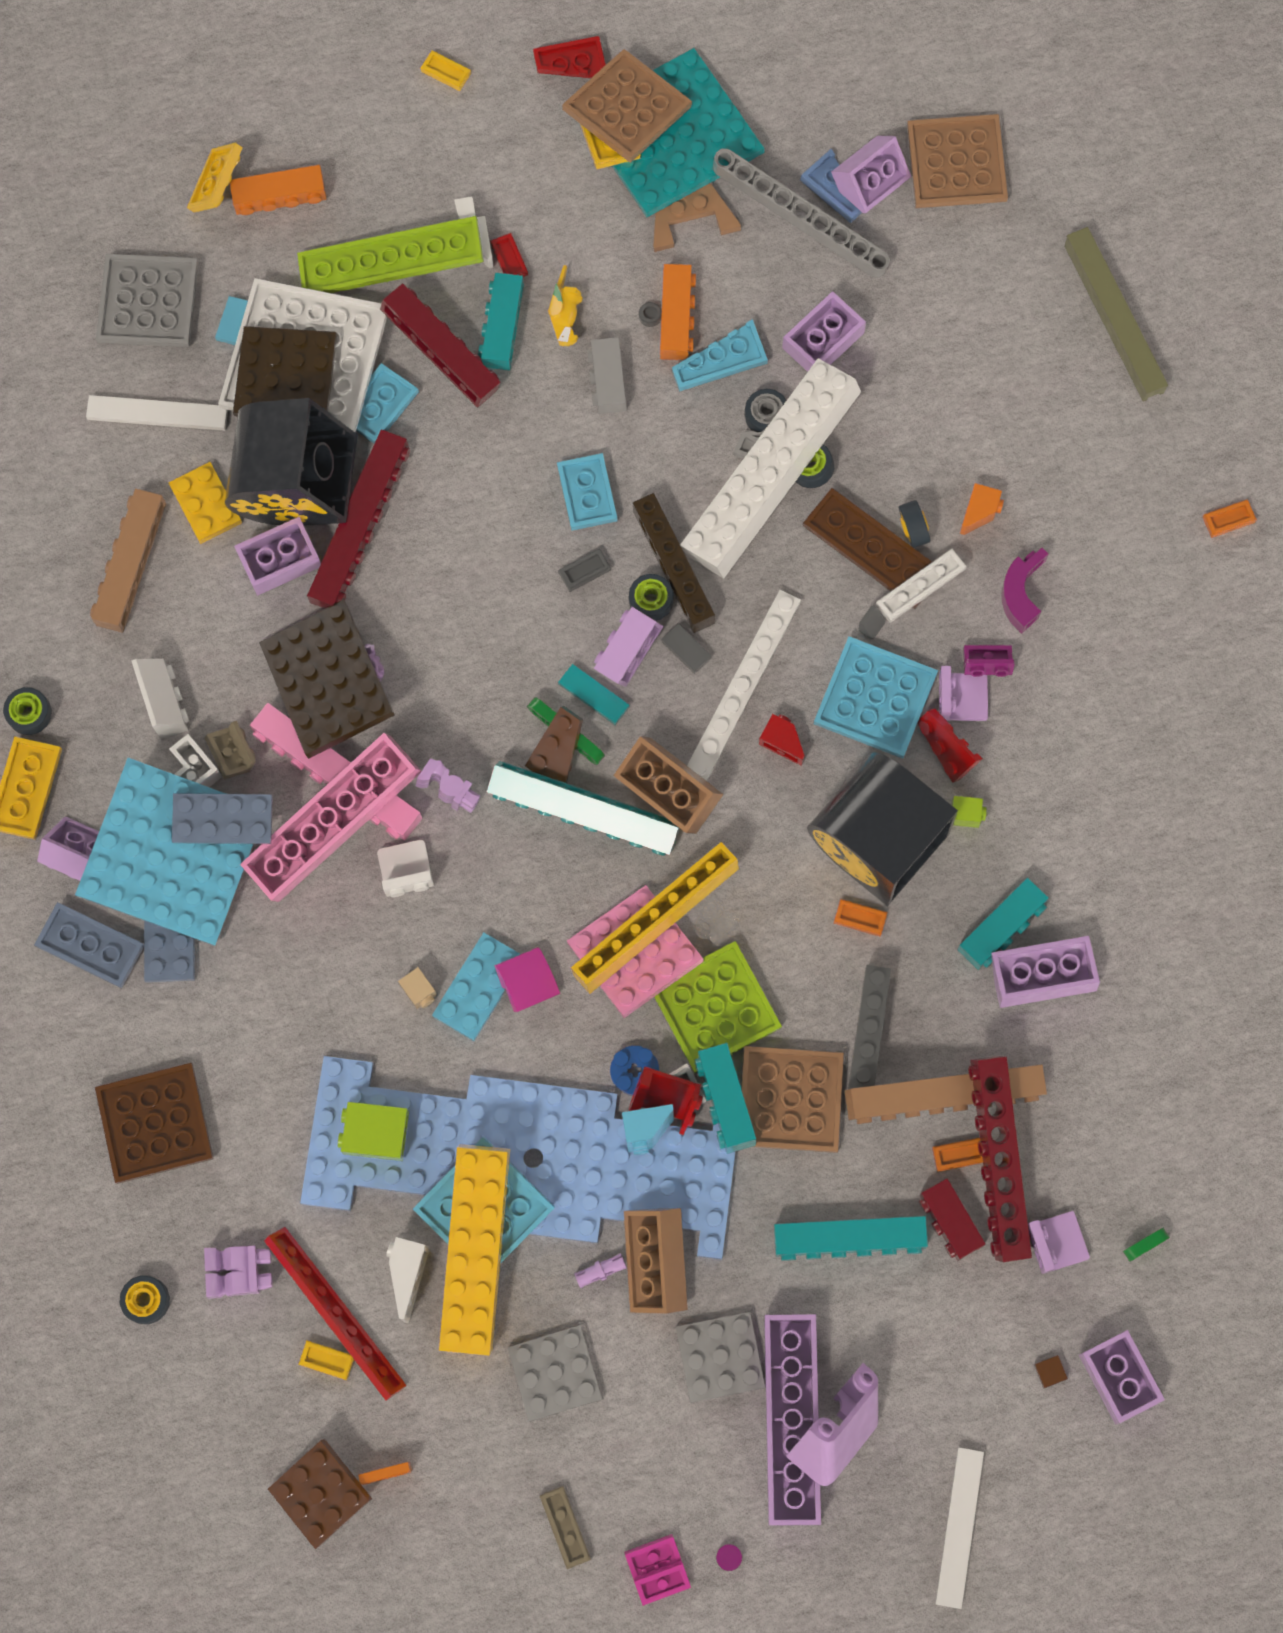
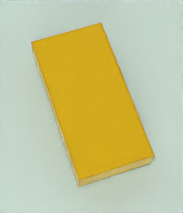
M431 50L420 68L422 73L458 91H461L471 75L470 69Z
M306 1340L298 1365L347 1380L354 1359L348 1353Z

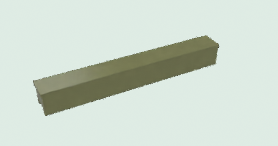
M1086 227L1068 234L1064 247L1142 401H1147L1149 397L1157 394H1164L1168 383L1089 228Z

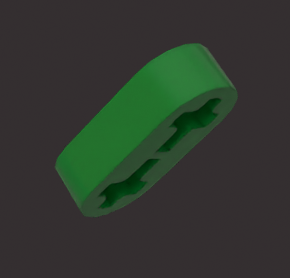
M1163 1227L1123 1252L1128 1261L1131 1262L1170 1237Z

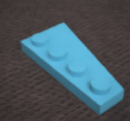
M753 319L740 329H735L728 333V336L722 340L708 345V348L702 352H697L672 367V373L679 392L768 364V359Z

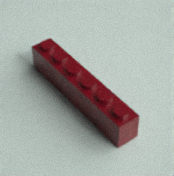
M402 283L383 299L380 310L477 408L497 392L501 383L497 374L492 370H488L477 354H472L469 351L465 342L461 338L456 337L450 331L449 326L444 321H440L434 315L433 310L418 299L413 289L407 288Z

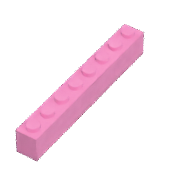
M269 703L264 706L250 724L254 732L252 735L262 743L265 741L273 745L271 749L281 757L286 755L291 758L290 763L301 771L303 768L311 773L309 776L318 784L322 782L328 784L351 763L331 748L308 759L291 719ZM396 795L369 820L377 826L379 823L387 828L386 832L397 840L400 837L405 841L422 820V816L419 811Z

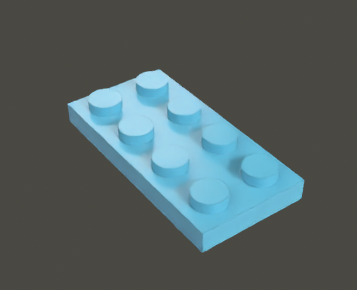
M483 932L433 1012L432 1017L475 1042L506 991L501 986L494 965L520 955V953Z

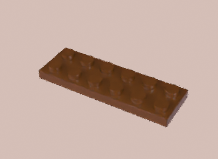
M833 488L830 489L803 522V527L890 591H893L932 563L931 560ZM919 602L912 608L916 609L921 602Z

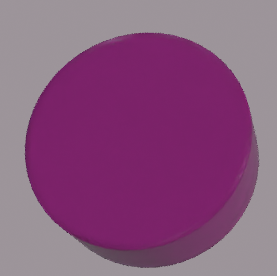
M727 1544L718 1550L716 1560L723 1570L733 1571L740 1566L742 1554L736 1546Z

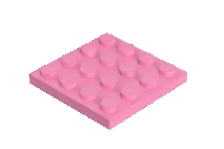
M645 885L567 940V944L580 960L655 896ZM674 923L601 984L600 987L623 1018H625L700 965L704 960L678 925Z

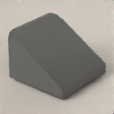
M875 605L869 608L859 622L858 627L859 631L870 639H874L885 624L884 617Z

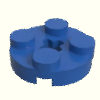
M642 1046L623 1048L614 1055L610 1065V1075L613 1084L620 1091L630 1096H633L642 1073L639 1072L638 1077H633L632 1073H628V1069H631L633 1064H637V1067L642 1068V1070L645 1066L660 1071L657 1058L649 1049Z

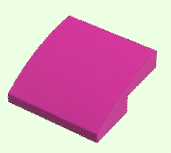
M539 947L494 965L501 986L506 989L514 1012H519L560 994L552 971Z
M673 1534L624 1552L643 1606L691 1588Z

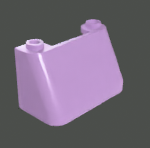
M864 1363L861 1364L833 1398L836 1401L839 1400L840 1410L837 1414L843 1420L840 1426L828 1418H819L786 1456L819 1485L828 1486L832 1484L877 1428L878 1378Z

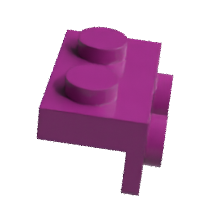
M964 645V675L974 677L983 675L1005 677L1013 674L1015 663L1012 656V645Z

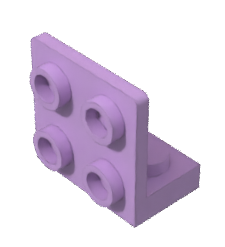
M941 666L939 672V713L947 721H987V675L974 677L964 675V673H951V666Z
M1073 1211L1042 1221L1037 1220L1028 1223L1030 1241L1042 1274L1074 1265L1090 1258Z

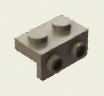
M237 721L231 722L228 728L209 733L205 736L207 745L224 780L250 772L256 762L255 753L249 748L245 732L239 727Z

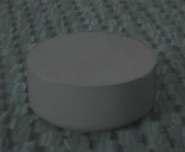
M648 302L640 307L639 320L644 326L654 327L660 323L662 311L656 303Z

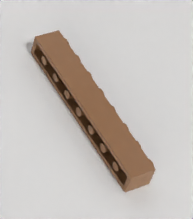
M1043 1065L1008 1069L1013 1104H1016L1015 1099L1024 1098L1025 1103L1039 1101V1096L1047 1094ZM969 1074L848 1089L845 1090L849 1120H857V1124L871 1123L872 1117L881 1116V1121L895 1120L896 1114L905 1113V1118L920 1116V1111L929 1110V1115L944 1113V1108L953 1107V1112L968 1110V1105H973L971 1094L974 1091V1087ZM988 1077L985 1081V1086L988 1090L993 1086L991 1077Z

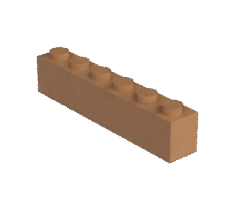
M135 488L133 496L130 495L128 498V511L126 517L121 519V532L119 538H116L113 542L112 551L114 553L112 559L106 563V576L104 582L99 584V597L97 603L92 605L90 612L91 619L98 627L121 633L124 632L166 506L162 495Z

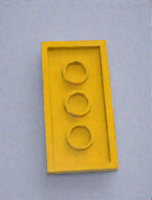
M14 737L0 783V832L36 840L61 756V747Z

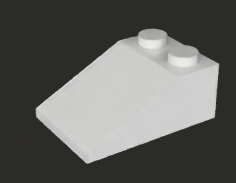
M396 1237L394 1243L390 1242L386 1256L389 1257L399 1319L409 1323L429 1254V1248L424 1244Z

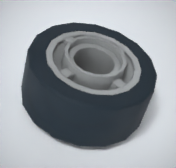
M768 388L760 389L751 394L746 401L744 414L746 424L750 430L755 432L765 431L787 401L783 394ZM768 409L772 411V414L764 415L761 411Z

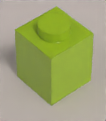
M953 796L951 805L958 810L953 825L979 828L981 821L986 819L987 807L982 806L983 799Z

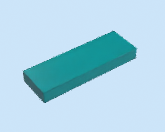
M574 664L569 667L558 681L561 687L614 725L619 722L630 708L628 703Z

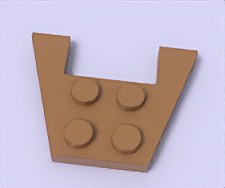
M709 183L656 213L653 249L654 252L674 248L670 225L715 215L721 236L741 231V225L712 184Z

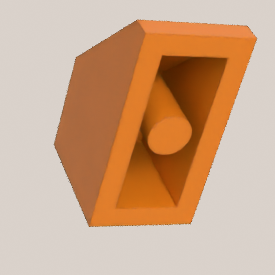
M977 483L974 484L960 534L965 535L993 521L995 513H1001L1004 500L1000 499L1001 490Z

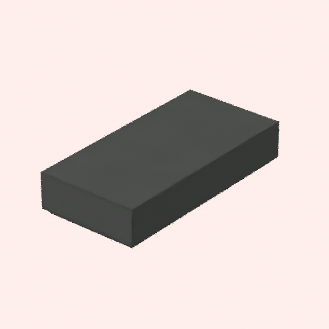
M599 548L559 569L558 573L569 592H572L611 571V567Z
M679 623L661 639V642L694 674L712 658Z

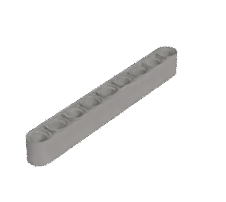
M721 149L716 152L713 170L718 176L868 275L879 278L885 274L890 263V258L886 252L731 150ZM721 159L727 160L729 165L722 166L718 161ZM744 172L749 177L742 179L738 176V173ZM765 185L768 190L760 191L757 186ZM782 197L786 199L787 203L780 204L776 198ZM802 210L806 213V216L800 217L795 211ZM815 223H822L826 228L818 229L815 227ZM840 235L845 241L838 242L834 239V236ZM860 248L864 254L858 255L853 249ZM873 261H880L883 267H875Z

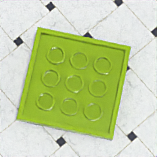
M736 941L703 957L704 962L654 997L694 1074L697 1073L695 1059H698V1051L727 1043L732 1055L743 1049L744 1046H749L782 1028Z

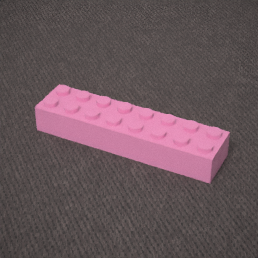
M383 733L272 835V844H262L240 865L271 901L280 902L417 777L421 770L390 735Z

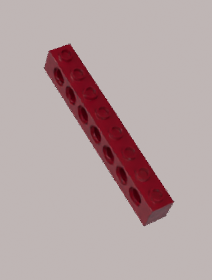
M1007 1056L971 1059L968 1073L974 1087L971 1097L977 1111L975 1127L980 1135L978 1151L983 1159L981 1176L986 1183L984 1200L986 1206L989 1207L990 1217L987 1218V1225L989 1231L992 1232L991 1253L996 1261L1003 1263L1032 1258ZM988 1077H991L993 1080V1086L990 1090L985 1086V1081ZM992 1102H994L996 1105V1112L993 1115H990L988 1107ZM997 1127L999 1129V1137L993 1140L991 1133ZM1000 1152L1003 1159L1001 1164L996 1165L995 1156ZM1001 1178H1004L1006 1181V1185L1004 1189L1000 1191L998 1188V1181ZM1004 1203H1007L1009 1211L1003 1216L1001 1207ZM1008 1228H1010L1012 1231V1236L1009 1240L1006 1241L1004 1238V1233Z

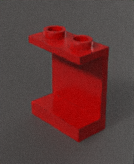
M644 1066L631 1098L628 1111L640 1110L641 1107L652 1108L672 1104L673 1117L682 1120L679 1134L684 1135L687 1126L692 1127L696 1116L694 1109L699 1110L703 1099V1096L699 1095L701 1084Z

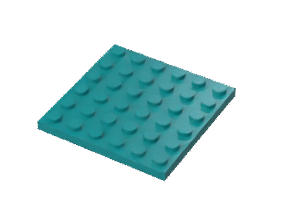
M695 48L652 70L690 99L692 107L640 154V159L633 160L631 163L625 162L612 166L646 218L720 178L713 170L714 157L719 150L729 149L748 162L765 153V148ZM721 159L718 161L722 166L729 165L727 160Z

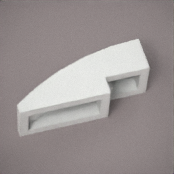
M473 197L454 199L458 219L476 216ZM485 216L477 217L484 259L483 263L488 268H494Z

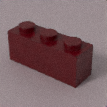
M948 1178L919 1195L921 1200L918 1202L925 1214L930 1213L934 1220L931 1225L938 1236L942 1235L947 1244L944 1247L951 1259L955 1257L958 1262L986 1245Z

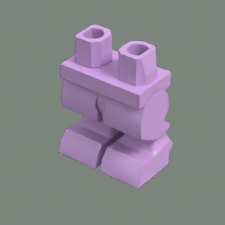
M430 758L417 777L416 787L428 788L431 781H437L439 784L438 798L452 804L451 808L456 811L459 807H462L469 813H472L480 798V795L471 790L472 783L467 780L463 783L462 779L456 775L449 776V769L440 760L436 761Z
M256 1246L228 1247L224 1251L216 1248H204L205 1271L210 1273L205 1274L206 1297L208 1299L221 1298L224 1295L232 1297L259 1294V1290L273 1287L272 1274H259L258 1265L271 1264V1251L269 1249H257ZM223 1270L231 1271L230 1273H227L225 1276L217 1274Z

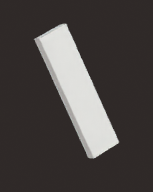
M950 549L878 600L876 606L891 623L966 570L967 566L955 551Z

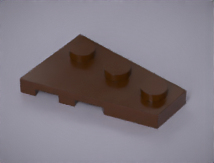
M561 706L526 762L525 767L534 773L567 783L583 719L567 707Z

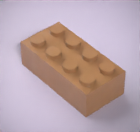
M639 737L613 775L685 833L697 834L724 795L649 737Z

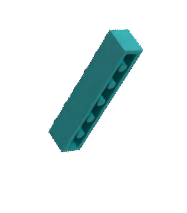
M926 1216L774 1224L775 1257H781V1261L796 1260V1256L806 1255L807 1260L821 1259L822 1254H831L832 1258H846V1253H857V1257L872 1256V1252L882 1251V1256L897 1255L898 1250H907V1254H921L922 1249L928 1247Z

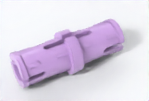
M620 1253L602 1262L596 1261L594 1262L595 1265L574 1274L580 1288L600 1279L602 1281L606 1280L607 1276L627 1269V1266Z

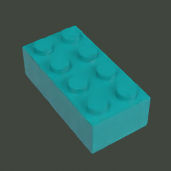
M724 1043L698 1051V1059H695V1066L699 1078L704 1076L705 1083H702V1089L706 1101L711 1100L712 1107H709L712 1123L719 1126L720 1131H716V1136L720 1149L725 1148L726 1153L729 1154L756 1146V1136L728 1044Z

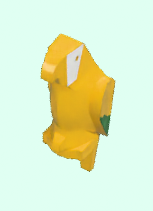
M563 265L548 309L560 346H570L577 342L578 335H574L572 327L577 316V304L583 300L581 292L577 288L564 286L567 265Z

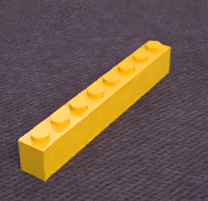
M720 842L571 967L574 977L591 994L739 870L737 858Z

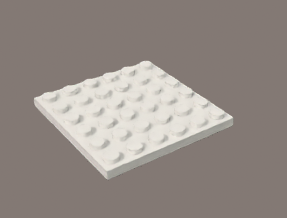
M254 278L218 403L219 407L233 411L244 326L336 332L337 343L328 412L356 433L387 316L380 310L381 303Z

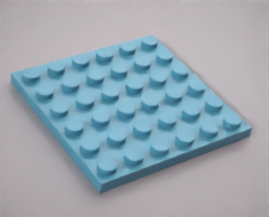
M127 758L75 896L215 946L244 870L240 864L249 857L253 844L172 843L173 793H226Z

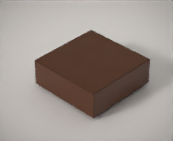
M1058 1355L1034 1364L1043 1389L1068 1379Z

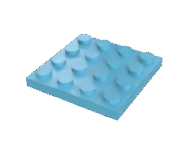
M849 636L813 724L903 759L938 670Z
M484 1136L475 1144L476 1146L494 1147ZM510 1161L500 1264L555 1208ZM455 1166L413 1208L447 1244L449 1243Z

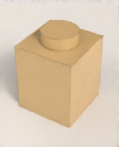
M418 967L398 981L416 1009L421 1006L426 1008L435 1001L434 997L437 994Z

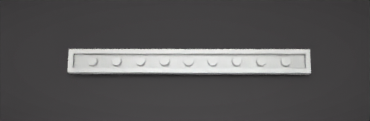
M779 590L687 765L706 781H708L801 603V599L782 590Z

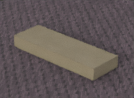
M564 1486L539 1495L566 1568L570 1569L590 1561L589 1552Z

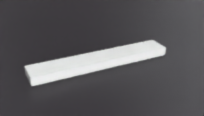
M89 395L86 413L87 420L226 431L228 410L220 408L219 405Z
M958 1448L935 1601L936 1605L962 1609L984 1452L964 1448Z

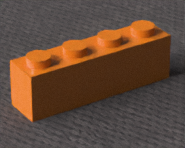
M320 165L232 179L230 182L233 206L237 215H250L253 212L263 210L273 211L281 207L293 208L299 204H317L322 200H327Z
M664 264L660 359L685 360L688 358V352H693V338H689V330H694V316H690V309H695V295H691V288H696V274L692 273V265Z

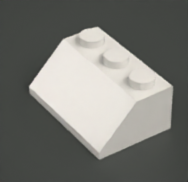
M164 659L132 660L152 727L160 739L188 731L186 723L190 720L186 709H181L179 703L183 698L179 687H174L172 679H175L176 676L172 665H167Z

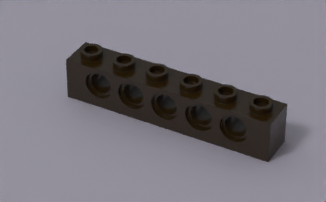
M652 493L632 502L633 513L667 581L671 584L673 593L693 633L714 625L715 613L655 494Z

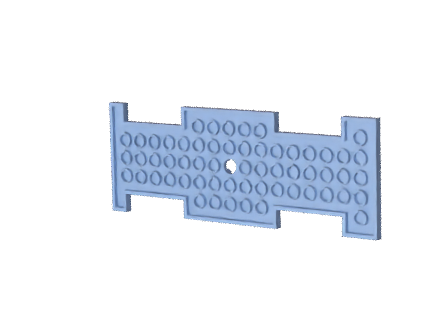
M324 1056L300 1204L351 1211L354 1186L427 1195L456 1165L457 1147L460 1144L475 1145L484 1136L494 1147L510 1149L509 1161L555 1206L530 1235L598 1243L601 1218L624 1221V1211L681 1208L682 1229L700 1231L697 1256L722 1260L735 1152L727 1154L725 1148L720 1149L716 1136V1131H720L718 1124L713 1125V1131L686 1128L684 1135L679 1134L680 1127L669 1126L654 1148L648 1149L649 1153L634 1155L633 1152L628 1153L623 1119L615 1118L618 1096L615 1093L470 1075L467 1099L370 1087L373 1062ZM347 1102L408 1109L409 1119L403 1161L342 1154L341 1148H338L337 1145L339 1133L344 1131L345 1123H341L342 1109L347 1108ZM530 1149H538L543 1154V1162L536 1168H530L524 1163V1155Z

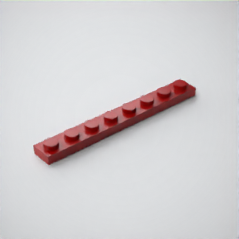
M283 1227L269 1235L264 1240L266 1245L385 1401L402 1391L407 1386L287 1228Z

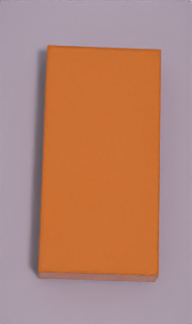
M1248 499L1206 513L1202 517L1211 538L1251 525L1257 521Z
M840 899L833 924L881 937L888 912Z
M980 1138L932 1147L937 1172L982 1164L983 1159L978 1151Z
M405 1462L359 1474V1482L362 1485L401 1476L411 1473L412 1467L410 1462Z

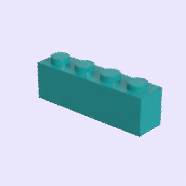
M495 272L494 281L490 280L489 294L491 295V301L486 302L485 316H488V320L482 326V337H485L484 344H480L478 356L482 359L483 365L486 368L511 370L524 289L523 276Z
M1027 878L959 945L957 951L978 971L983 966L988 968L992 964L991 954L998 952L1000 949L1002 951L1006 950L1014 942L1011 938L1017 932L1021 935L1031 925L1028 921L1034 915L1038 918L1048 908L1045 904L1049 897Z

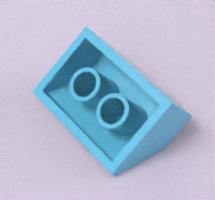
M672 1104L622 1112L628 1153L633 1152L634 1155H643L649 1153L648 1149L654 1148L674 1120Z

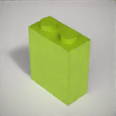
M347 1102V1108H343L341 1114V1123L345 1124L343 1133H339L338 1148H341L343 1155L403 1161L409 1119L408 1109Z

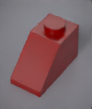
M772 714L759 738V745L802 766L805 755L795 725L784 715L779 714L777 716Z

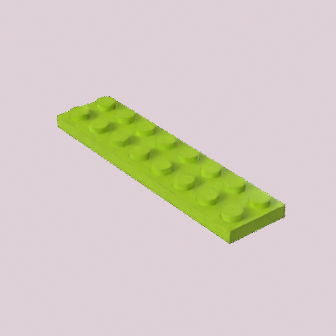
M476 216L297 253L302 288L326 293H335L484 262Z

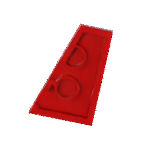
M599 36L533 49L537 73L592 78L606 65Z
M935 708L927 711L918 720L917 724L921 732L926 737L952 783L961 780L983 759L978 753L973 754L967 748L969 743L964 738L959 739L954 734L953 727Z

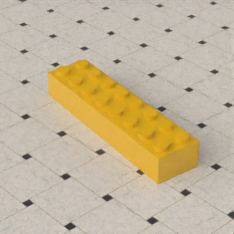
M460 1144L457 1147L439 1351L490 1356L493 1350L510 1149Z

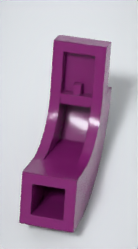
M1043 548L1037 552L1034 550L1030 552L1024 561L1018 556L1010 565L1003 582L1001 598L1004 612L1011 624L1021 634L1036 622L1041 614V610L1028 598L1025 592V581L1046 562L1048 553Z

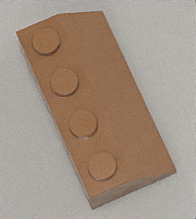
M681 1208L624 1211L630 1312L667 1314L688 1310Z

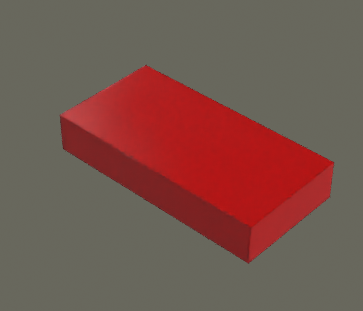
M511 233L490 240V245L502 273L523 277L528 275L527 268Z

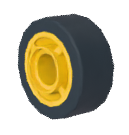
M917 500L899 505L902 528L911 546L915 548L930 543L929 526Z
M140 1275L132 1278L124 1285L120 1293L119 1304L123 1314L129 1320L138 1324H152L159 1321L166 1314L170 1304V1295L167 1287L160 1280L151 1276ZM148 1293L150 1295V1302L147 1306L142 1307L139 1299L143 1294Z

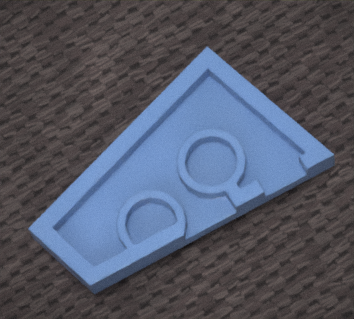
M830 149L801 175L800 181L847 221L852 223L862 212L839 192L831 171L839 166V163L835 159V153Z

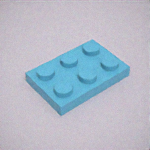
M381 363L371 375L356 431L375 444L380 430L388 431L419 393L418 388Z
M603 453L557 462L571 531L618 521Z

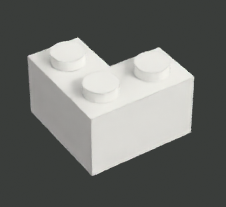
M189 734L169 748L173 756L183 767L174 775L207 787L212 786L222 778L218 769Z

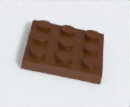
M325 1438L320 1440L268 1488L272 1496L314 1549L319 1548L372 1500V1497Z

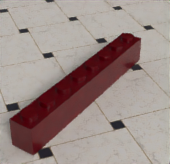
M382 429L380 430L350 497L346 523L338 524L307 594L311 604L326 609L342 600H346L345 591L348 585L351 586L354 582L357 564L361 565L364 559V548L373 539L374 531L372 530L375 523L381 521L383 505L385 502H389L392 495L391 487L394 481L397 482L401 475L400 467L402 462H406L410 455L411 449L406 438Z

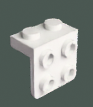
M423 840L378 850L377 855L383 879L382 886L386 897H399L404 895L405 892L410 891L421 892L434 886L427 850Z

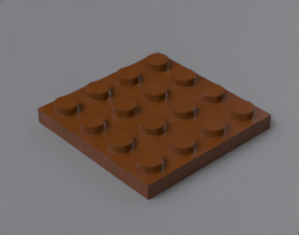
M192 1063L95 1087L116 1184L214 1159Z

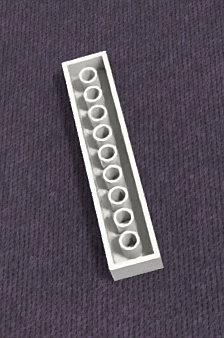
M819 358L816 360L680 544L687 557L720 577H726L798 479L804 468L816 454L815 452L820 449L861 393L855 378Z

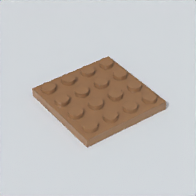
M625 49L562 104L563 111L630 163L692 107L690 99Z
M999 114L910 120L907 122L915 208L1007 202L1008 193Z
M744 1046L742 1093L756 1136V1146L753 1147L838 1153L844 1053Z

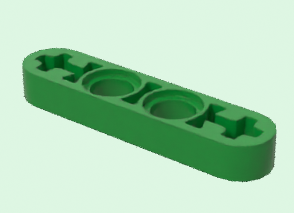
M534 697L527 705L528 710L548 727L557 714L537 697ZM580 733L575 750L594 765H598L605 757V754Z

